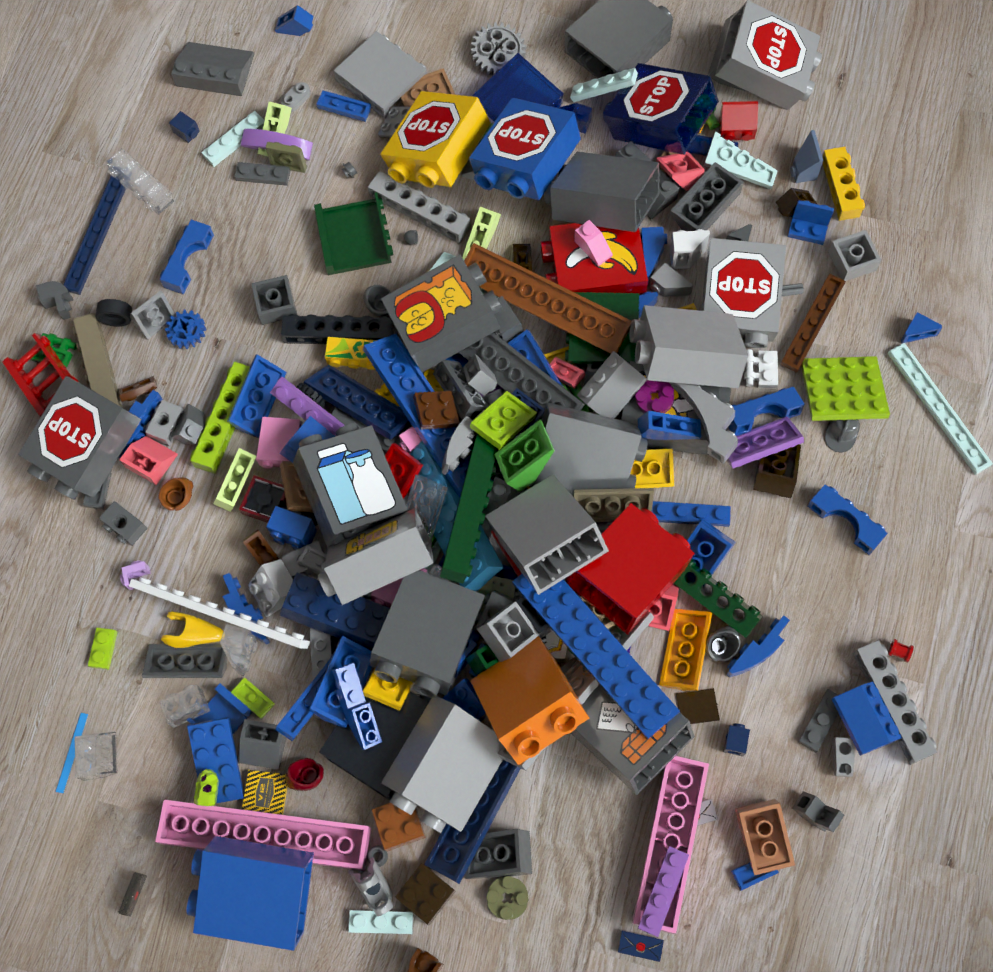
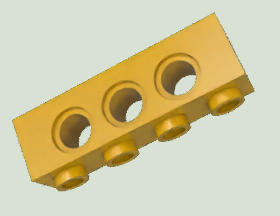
M846 147L824 150L822 165L838 220L859 218L865 208V203L860 198V186L855 181V170L850 164V154L847 153Z

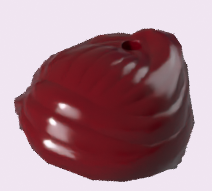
M299 759L290 764L285 776L286 786L295 791L312 790L322 781L324 768L313 759Z

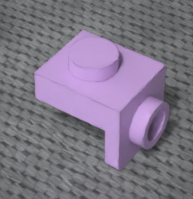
M134 561L131 565L121 567L122 574L120 579L123 586L133 590L134 588L129 587L131 579L151 574L150 568L144 561Z

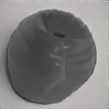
M382 285L370 286L364 292V303L373 315H389L381 298L392 292Z
M730 626L721 627L713 631L708 636L706 642V652L709 658L721 662L732 659L741 645L739 633Z

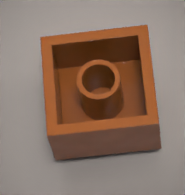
M392 803L372 809L385 851L388 852L426 838L421 821H419L420 817L417 808H415L412 815Z

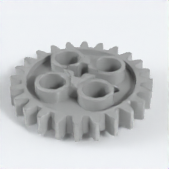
M494 22V26L491 27L488 23L487 29L482 26L481 32L476 31V36H473V42H471L470 47L472 48L470 52L473 55L472 61H476V67L481 65V72L486 69V75L493 72V77L496 76V73H499L500 77H502L505 72L509 76L510 70L515 73L516 68H520L521 63L524 62L526 51H524L526 49L524 38H520L521 33L515 34L516 28L510 30V24L504 27L503 22H501L500 26H497V23Z

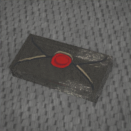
M138 872L133 874L118 911L119 914L131 917L147 875Z

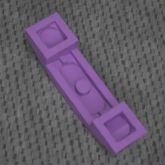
M244 129L241 147L256 150L258 148L266 149L267 142H279L289 146L296 145L302 148L305 160H310L313 143L310 141L268 130Z

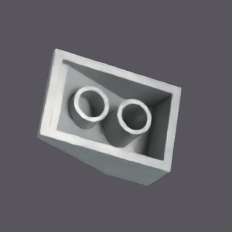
M159 291L130 314V318L135 326L147 339H150L167 326L166 322L172 321L170 316L176 317L162 291Z

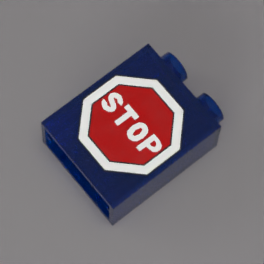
M638 63L635 67L638 72L635 85L620 89L613 101L607 103L603 111V119L607 123L613 139L628 143L632 141L637 145L685 155L719 102L711 77Z

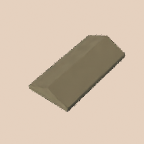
M654 488L574 490L573 497L595 522H614L631 503L639 509L645 508L652 512Z

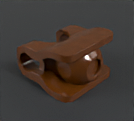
M417 948L410 960L408 972H440L444 964L439 962L429 952Z

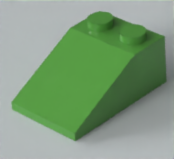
M539 420L495 453L506 484L521 492L537 479L555 450L543 422Z

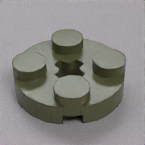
M511 876L495 880L490 885L486 896L490 911L497 918L504 920H513L520 917L525 912L529 901L525 885L519 879ZM505 892L513 894L511 898L513 902L511 904L508 902L504 904L502 902Z

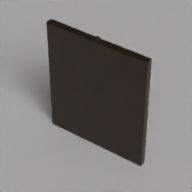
M714 688L676 693L680 713L690 721V724L720 721Z

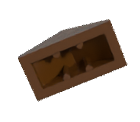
M256 530L242 541L260 566L279 560L259 530Z

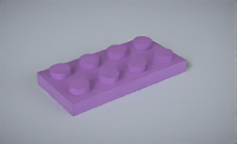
M784 417L754 428L751 432L737 436L738 445L727 459V462L732 469L740 467L749 462L804 443V437L788 417Z

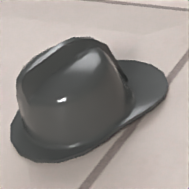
M830 420L825 434V441L828 447L840 453L850 450L855 444L860 429L859 420Z

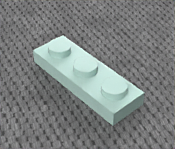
M350 910L348 932L413 934V912L388 911L381 916H376L374 911Z

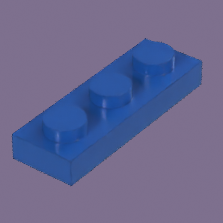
M322 90L316 104L318 109L366 122L372 108L370 103Z

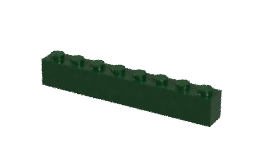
M479 434L475 438L440 573L441 578L462 584L466 577L470 578L473 565L469 564L471 559L474 560L477 552L474 544L475 542L478 543L481 531L478 528L479 525H483L485 514L482 511L483 508H487L489 497H486L487 492H491L493 481L490 478L491 475H495L497 465L494 462L496 459L495 453L499 449Z

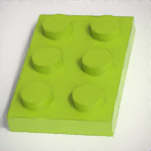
M506 391L470 423V428L500 450L536 417L537 412Z

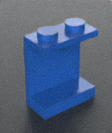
M220 683L215 688L218 693L194 719L189 717L187 721L190 724L229 717L233 735L244 723V719L247 720L253 712Z

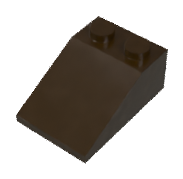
M798 444L778 453L760 458L758 460L753 490L791 498L797 482L801 445Z

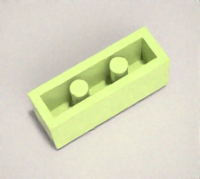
M240 448L238 449L214 500V505L231 512L257 456Z

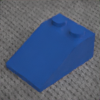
M705 520L699 522L687 540L690 544V550L695 553L692 559L696 562V566L701 570L703 568L708 570L712 575L736 543ZM692 572L687 573V578L694 582L696 580L695 574Z

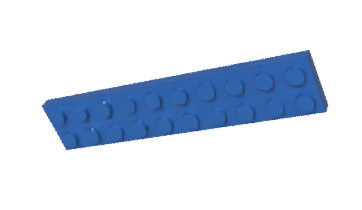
M397 334L364 345V353L442 470L446 448L457 427L421 430L413 399L414 393L435 391ZM471 453L465 460L462 458L459 460L460 463L454 471L449 470L445 474L459 498Z
M523 574L512 581L515 588L647 739L652 737L680 713V710L564 579L539 595Z

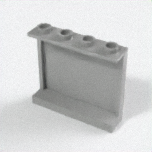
M377 31L334 69L336 81L361 101L370 103L372 109L384 119L388 115L389 108L427 74V69L422 63L415 61L410 54L403 52L397 44H393L385 35H381Z

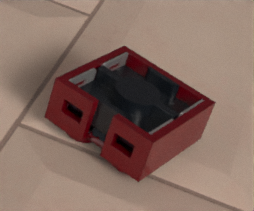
M254 475L239 511L243 515L268 523L275 506L281 508L282 505L287 504L284 486Z

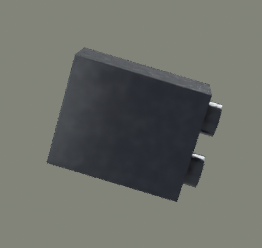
M411 691L400 711L364 696L366 702H369L382 740L381 743L362 750L349 724L346 728L337 725L319 751L327 760L389 801L395 791L383 785L382 781L432 699L421 694L417 696Z

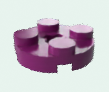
M646 380L636 392L637 405L644 413L647 411L666 413L674 403V389L669 382ZM658 393L660 398L652 400L651 394Z

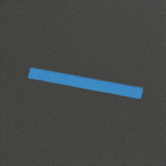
M80 714L56 792L64 793L88 714Z

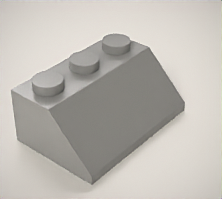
M613 351L577 396L597 414L614 419L646 382L647 378Z

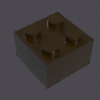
M421 863L395 898L427 925H430L456 891Z

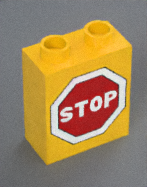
M421 91L380 154L389 168L387 171L388 175L394 181L402 184L406 183V181L419 182L428 188H433L435 185L452 187L491 122L478 97Z

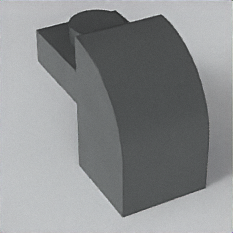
M49 281L36 285L39 300L45 309L57 306V310L64 320L71 318L69 311L72 308L69 302L74 299L63 284Z
M804 791L792 807L802 818L824 832L828 830L834 833L844 817L840 810L825 805L817 796Z

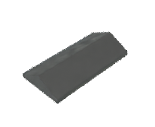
M149 644L142 678H222L227 669L228 644H199L185 648H174L166 644Z

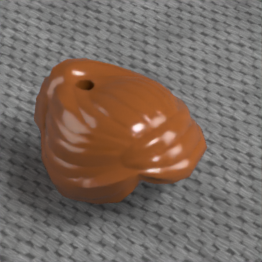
M183 477L168 480L159 491L158 500L161 505L170 511L183 509L191 500L194 487L193 482Z

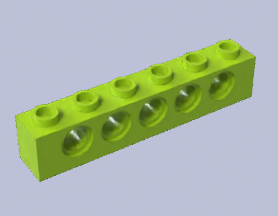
M234 362L232 367H229L227 379L220 387V395L213 403V411L205 421L206 427L203 433H200L196 449L191 453V463L195 468L216 474L235 430V427L227 420L250 366ZM241 382L239 386H234L235 383ZM234 398L232 402L227 403L228 399ZM222 415H227L226 418L219 419ZM215 431H220L218 435L212 436ZM207 448H212L210 452L205 453Z

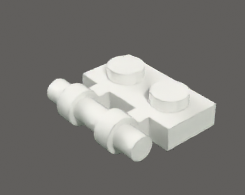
M746 350L748 353L746 372H744L746 386L751 387L753 386V381H758V388H777V351H758V357H754L753 350ZM753 365H758V373L753 372Z

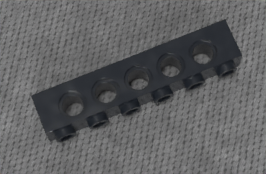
M290 314L283 316L281 337L283 342L287 344H327L328 337L377 341L393 335L395 325L392 319L387 316L372 318L370 316L353 317L350 315L335 317L333 315L316 316L310 314L298 316ZM300 327H305L303 330H298ZM319 327H324L322 330H317ZM338 327L342 328L339 331H335V329ZM355 328H361L359 331H353ZM374 328H378V329H379V330L376 331V332H372V331H371V330L374 329Z

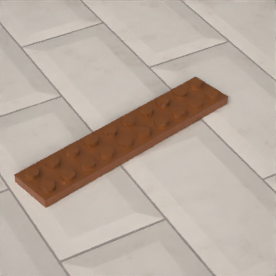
M473 243L464 260L467 267L476 262L487 282L479 286V288L487 292L493 290L495 296L499 298L503 296L507 302L609 354L613 351L618 353L630 330L631 320Z

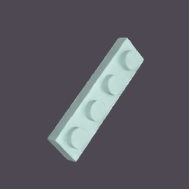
M635 68L584 83H578L573 86L570 98L573 102L633 86L635 85L638 72Z
M253 111L201 152L203 157L215 167L241 146L244 129L261 130L265 120L256 111Z

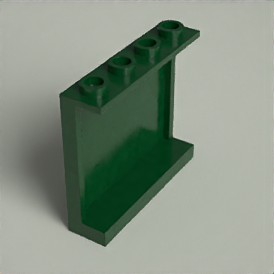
M375 192V199L322 209L321 203L314 204L328 276L392 263L390 256L394 255L392 245H388L387 240H391L389 230L384 228V225H387L386 215L381 213L384 206L382 198L378 199L377 192Z
M574 292L631 321L633 319L639 320V293ZM629 330L617 354L630 364V361L635 362L637 343L630 342ZM566 333V344H569V350H565V361H568L571 365L603 364L611 355L570 333Z

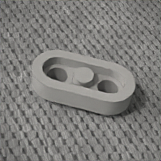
M304 82L295 84L282 97L281 104L292 108L291 112L296 111L310 97L309 85Z

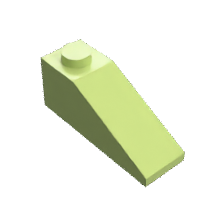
M269 102L263 130L285 134L292 108ZM258 149L257 154L268 156L266 149Z
M483 207L479 208L462 259L466 258L473 243L487 249L501 216L500 213Z

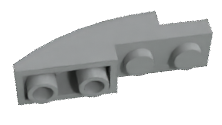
M468 416L458 425L446 448L442 462V474L444 475L449 470L454 471L460 463L459 460L461 458L465 460L471 453L470 447L477 434L470 428L472 420Z

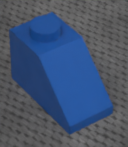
M297 5L278 17L275 32L301 36L312 29L314 16Z

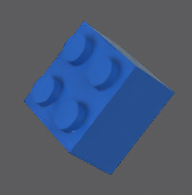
M275 506L266 526L270 535L274 538L273 541L284 545V543L290 544L295 550L311 544L317 532L312 519Z

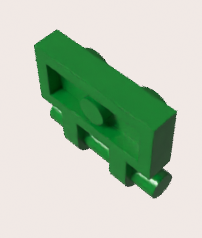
M43 333L41 336L44 335L50 340L51 347L54 344L60 345L59 348L52 347V349L67 369L73 356L67 350H76V342H72L69 338H59L52 333ZM41 349L31 360L40 363L46 355Z

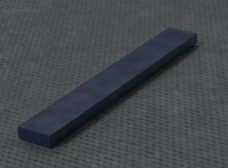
M114 167L63 284L70 293L81 295L132 177L131 171Z

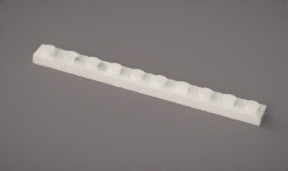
M140 577L139 580L131 579L129 587L289 645L308 649L310 641L303 639L304 635L293 632L289 634L286 633V628L276 625L275 628L269 627V622L260 619L257 622L251 620L252 616L240 613V616L234 614L235 610L223 607V610L219 609L216 603L206 601V603L200 602L201 598L189 595V597L183 596V591L177 589L167 590L168 586L156 583V585L150 584L151 580Z

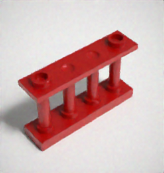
M34 333L32 337L37 344L19 360L7 357L2 363L41 417L55 395L54 393L48 400H44L42 397L44 390L60 376L63 380L68 376L77 382L79 381L74 376H71L50 346V340L44 335L40 336ZM42 349L46 357L30 372L26 373L23 370V365ZM51 363L56 370L36 387L32 383L33 378Z

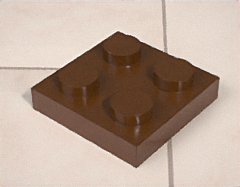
M452 391L414 393L413 399L421 430L458 427L460 422Z

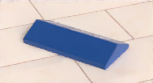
M256 354L227 421L237 430L259 438L262 417L269 416L276 399L270 392L281 377L285 378L287 372Z
M342 636L309 710L324 721L346 728L348 722L336 693L338 686L332 670L349 663H354L363 690L372 666H370L372 651Z

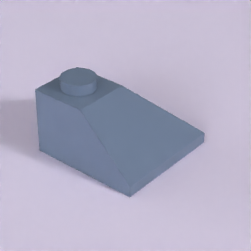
M815 130L810 131L796 155L793 165L790 167L791 176L794 177L796 183L813 181L818 178L823 157Z

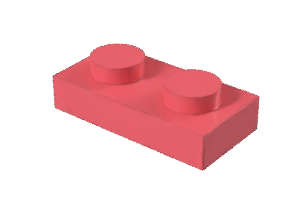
M557 357L550 363L559 381L573 389L586 375L583 370Z

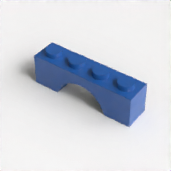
M192 219L185 226L183 236L177 241L173 255H170L165 270L160 274V281L164 288L184 295L191 281L188 272L184 269L185 262L192 253L198 250H207L214 236L211 226Z
M794 387L783 388L778 392L765 394L754 400L749 399L745 403L732 405L735 410V418L728 428L736 436L751 432L754 417L757 415L770 413L780 418H792L801 415L805 403Z
M826 484L807 506L822 519L831 515L846 518L855 530L854 544L868 555L874 551L888 534L881 524L873 522L869 519L867 513L859 511L849 499H844L835 488Z

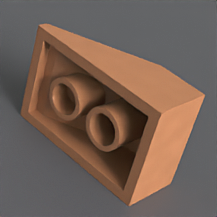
M776 799L735 808L740 832L754 875L795 866L781 805Z

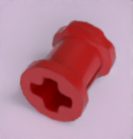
M893 639L888 655L902 658L904 662L908 663L914 646H907Z

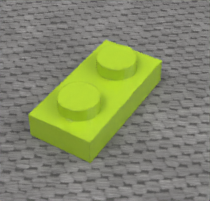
M96 628L88 667L109 670L117 637L116 630Z
M245 677L231 692L260 719L275 705L274 702Z

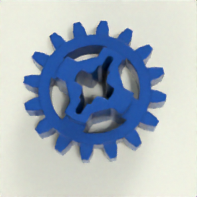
M183 310V314L177 311L176 317L170 316L172 321L166 322L168 328H165L168 340H171L173 346L177 344L178 348L181 349L184 345L188 349L189 345L195 347V342L201 343L200 337H205L203 331H206L203 318L198 313L194 314L193 310H191L188 314L186 310Z

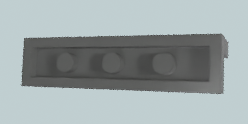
M443 360L438 363L433 375L443 391H452L456 411L462 420L466 416L471 418L474 411L482 412L488 408L480 393L468 384L464 369L459 362Z

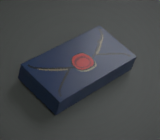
M621 931L618 953L660 962L664 940Z

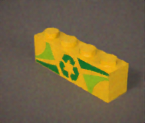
M328 337L325 353L327 365L329 364L332 367L348 366L353 369L364 367L369 370H376L363 351L364 345L376 340Z

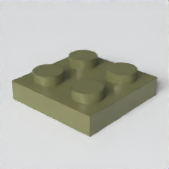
M267 142L265 148L271 165L290 167L291 171L306 172L307 165L302 148L296 145H283L279 142Z

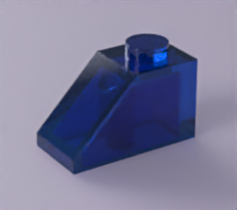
M579 103L559 107V109L574 112L579 132L586 134L592 120V107Z

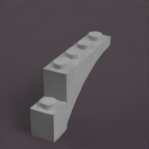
M669 382L673 389L686 399L701 420L709 444L707 454L724 464L738 445L737 436L729 430L725 431L735 418L733 406L727 402H721L713 393H707L702 390L700 385Z

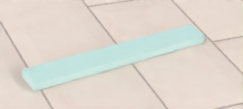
M903 343L888 352L889 357L973 473L976 475L992 466L991 460L907 345Z

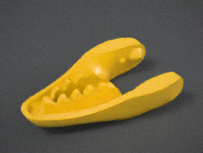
M168 612L167 617L170 620L185 621V627L180 636L162 635L161 640L168 646L185 648L221 641L225 637V632L216 625L195 616L179 612Z

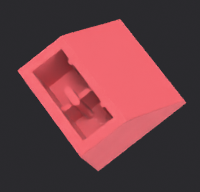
M145 436L130 444L120 458V461L127 469L157 485L178 454Z

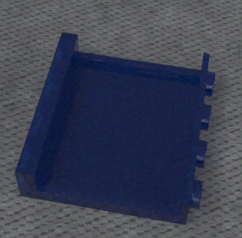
M517 53L477 90L472 97H478L487 116L495 122L512 98L560 108L563 103L564 93Z

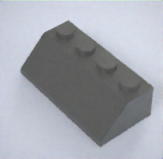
M632 141L615 154L616 157L651 161ZM660 169L659 196L647 213L650 219H653L678 198L679 187Z
M715 162L670 210V213L681 230H708L741 194L744 182Z

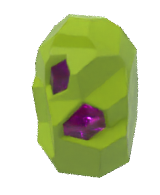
M205 769L199 774L196 782L194 804L200 806H214L216 804L219 779L213 770Z

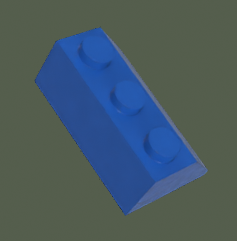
M874 682L860 685L832 698L860 756L902 738Z

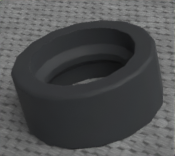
M104 299L97 303L95 317L97 321L105 325L114 327L127 326L131 322L130 314L132 313V307L121 300Z

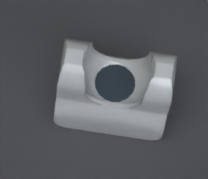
M374 857L370 859V866L361 875L354 873L353 869L349 871V874L368 907L373 909L376 916H381L393 908L391 900L393 892Z

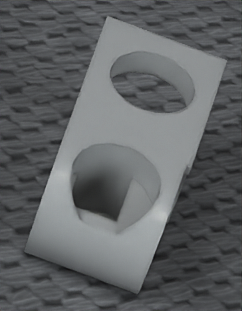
M832 738L834 776L852 777L854 771V743L852 739Z

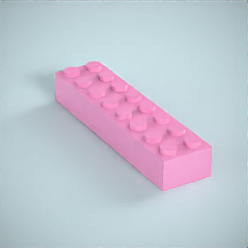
M675 756L664 767L632 924L639 925L664 857L670 846L689 854L661 929L663 932L676 934L709 767L708 763Z

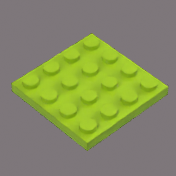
M877 356L804 359L801 368L812 421L889 418L890 411Z

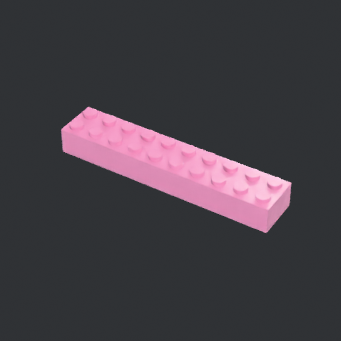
M164 800L155 842L164 845L204 850L215 836L314 852L313 864L365 871L371 828L364 825Z

